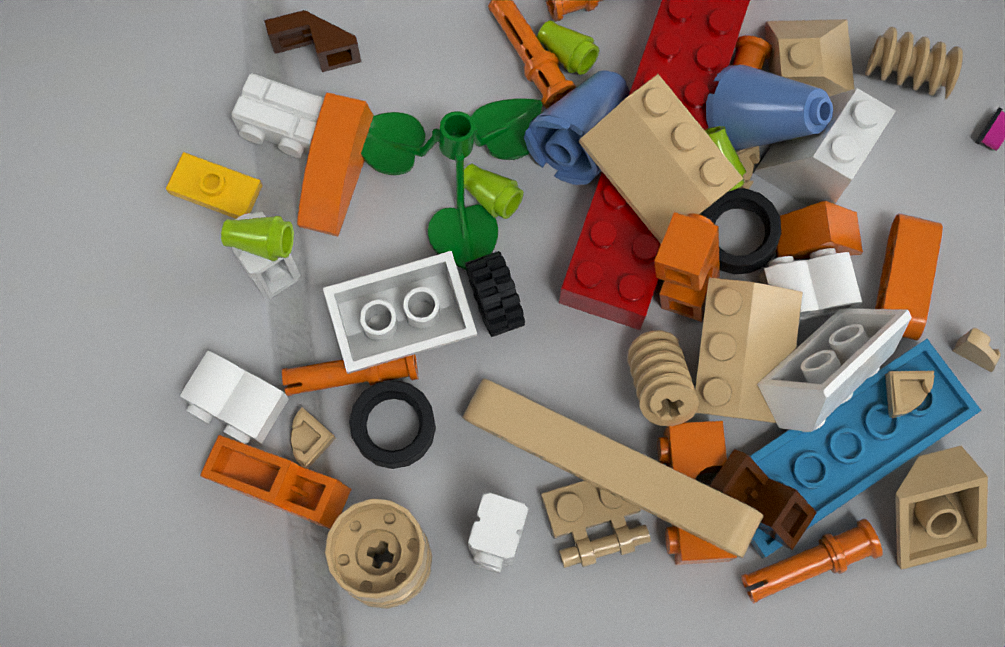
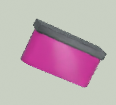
M999 107L994 112L975 141L976 144L979 145L982 142L995 151L1002 145L1005 140V112L1002 111V108Z

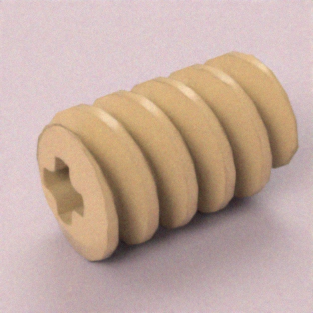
M889 27L882 36H878L867 63L866 76H869L878 66L881 67V80L883 81L894 71L897 72V85L899 86L904 83L908 76L913 77V90L917 91L924 81L929 82V95L933 96L940 86L945 87V99L949 97L959 78L962 67L963 51L961 47L955 46L946 54L945 42L939 41L930 50V40L925 36L921 37L913 46V33L905 32L897 41V29L895 27Z
M662 330L649 331L638 336L628 350L627 360L643 416L651 423L660 426H675L686 422L697 412L699 401L678 339L672 333Z

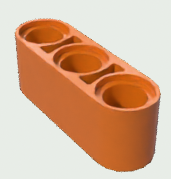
M898 213L893 220L888 236L875 309L909 310L912 318L902 337L917 341L922 336L927 322L943 226L938 222Z

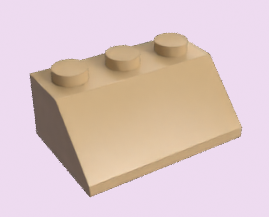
M659 74L625 98L578 141L660 244L663 241L674 212L685 216L690 213L700 215L743 180V177Z
M709 278L695 393L699 401L696 413L776 423L757 384L796 349L803 292L756 282Z

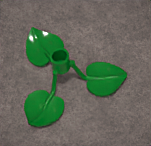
M519 98L495 101L481 106L471 117L460 111L450 112L442 118L440 129H433L432 137L426 143L425 130L415 117L400 112L378 114L372 119L361 155L370 167L380 173L402 175L412 170L415 163V155L424 157L439 142L442 154L451 160H455L457 209L444 208L434 214L428 226V239L431 247L437 254L452 251L456 266L467 270L465 262L493 253L498 239V224L496 218L482 205H473L465 208L464 158L470 155L474 143L478 147L486 144L488 152L493 157L502 160H515L529 154L524 135L525 131L529 128L530 122L541 114L542 101Z

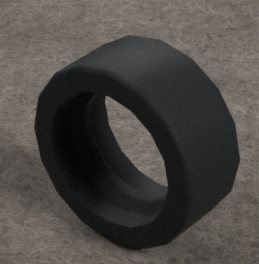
M746 188L727 192L702 212V216L710 219L714 225L724 212L740 208L754 212L763 222L765 237L763 243L756 251L747 255L736 256L726 253L719 247L720 270L734 275L749 274L764 267L775 255L782 232L780 215L774 204L761 193Z
M396 380L379 382L363 391L353 404L349 419L352 439L363 457L376 466L390 469L407 467L421 459L432 445L436 430L433 409L424 393L410 383ZM397 399L405 401L414 408L418 414L420 425L418 434L411 444L403 449L391 451L382 449L372 442L367 431V420L370 412L376 405L385 400Z

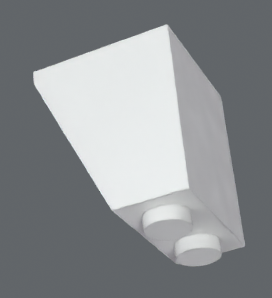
M858 88L829 96L833 105V115L826 128L818 134L773 143L754 174L807 206L825 200L835 204L856 175L896 110Z

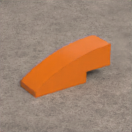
M326 92L305 168L297 220L299 227L339 236L364 164L361 151L374 117L366 101Z
M218 435L200 474L201 477L328 529H331L337 517L342 513L352 490L337 479L306 469L290 460Z

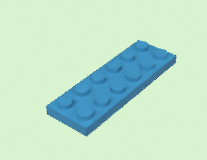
M925 339L880 369L875 375L867 378L853 392V396L848 401L840 404L826 418L825 423L820 428L812 432L788 430L750 457L768 478L797 489L817 512L807 527L808 529L982 410L930 341ZM889 371H934L933 387L923 403L906 415L889 418L885 374ZM757 528L751 540V544L762 559L783 546L759 528Z

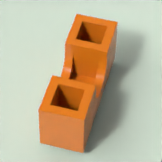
M674 212L654 261L657 278L664 280L659 293L661 309L702 322L705 313L709 278H720L719 227L714 225L705 216L695 213L685 216Z
M723 421L690 422L667 426L663 432L664 437H658L657 439L659 463L666 464V466L694 480L701 474L718 473L727 461ZM674 525L665 529L667 553L675 554L676 565L730 562L737 558V556Z

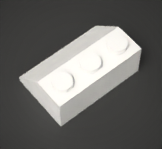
M452 251L323 288L347 374L477 336Z
M840 308L757 384L778 427L802 432H812L820 428L825 423L826 418L840 404L848 401L853 396V392L867 378L875 375L880 370V366L895 352L912 318L909 310Z

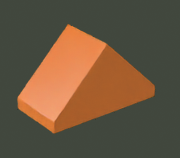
M825 200L780 216L782 232L776 249V258L793 256L794 260L810 259L811 253L827 248H835L836 253L849 252L850 256L863 253L858 217L855 211Z

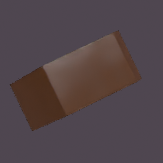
M306 10L264 20L275 54L314 44L322 72L362 62L355 35Z
M736 449L733 450L710 484L711 488L762 513L763 518L758 528L791 550L794 549L817 514L797 489L768 478L748 454Z

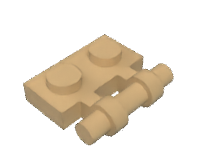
M586 481L541 494L554 539L572 534L575 546L559 550L564 568L581 563L582 567L596 563V558L615 552L625 555L634 552L635 546L651 542L650 534L645 524L629 529L625 521V517L640 513V508ZM610 522L613 534L592 541L589 540L586 529Z

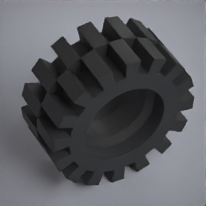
M497 251L465 262L466 272L475 301L490 336L494 337L525 326L524 312L520 305L521 301L516 292L514 280L511 278L510 270L506 266V261L501 252Z

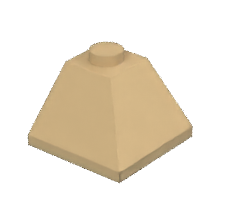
M847 19L766 21V41L772 46V53L768 58L770 73L821 88L826 91L828 96L854 89Z
M962 446L919 456L896 492L897 565L901 570L983 549L987 546L988 476Z

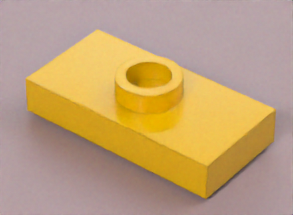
M183 152L166 190L170 195L237 219L244 214L251 213L263 185L261 180Z

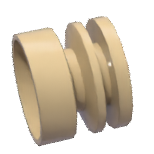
M369 499L353 504L337 517L328 532L325 549L329 571L338 584L353 598L369 607L390 609L406 604L422 591L431 573L433 556L428 538L409 510L390 500ZM386 548H388V552L393 557L391 563L383 562L379 569V565L373 557L375 554L383 555Z

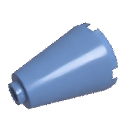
M747 65L727 66L719 72L714 81H719L715 94H708L706 101L708 128L725 126L727 135L735 150L818 134L826 128L833 115L832 102L823 89Z
M598 71L530 122L529 128L525 131L524 135L527 150L542 168L548 163L551 167L558 170L554 177L561 181L574 185L590 183L600 173L601 169L578 141L629 96L630 91L625 79L616 72Z

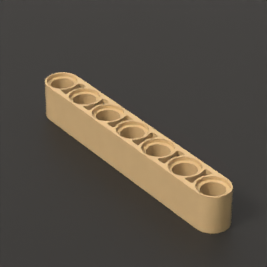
M484 378L481 380L462 417L476 427L737 557H744L763 518V514L752 507Z

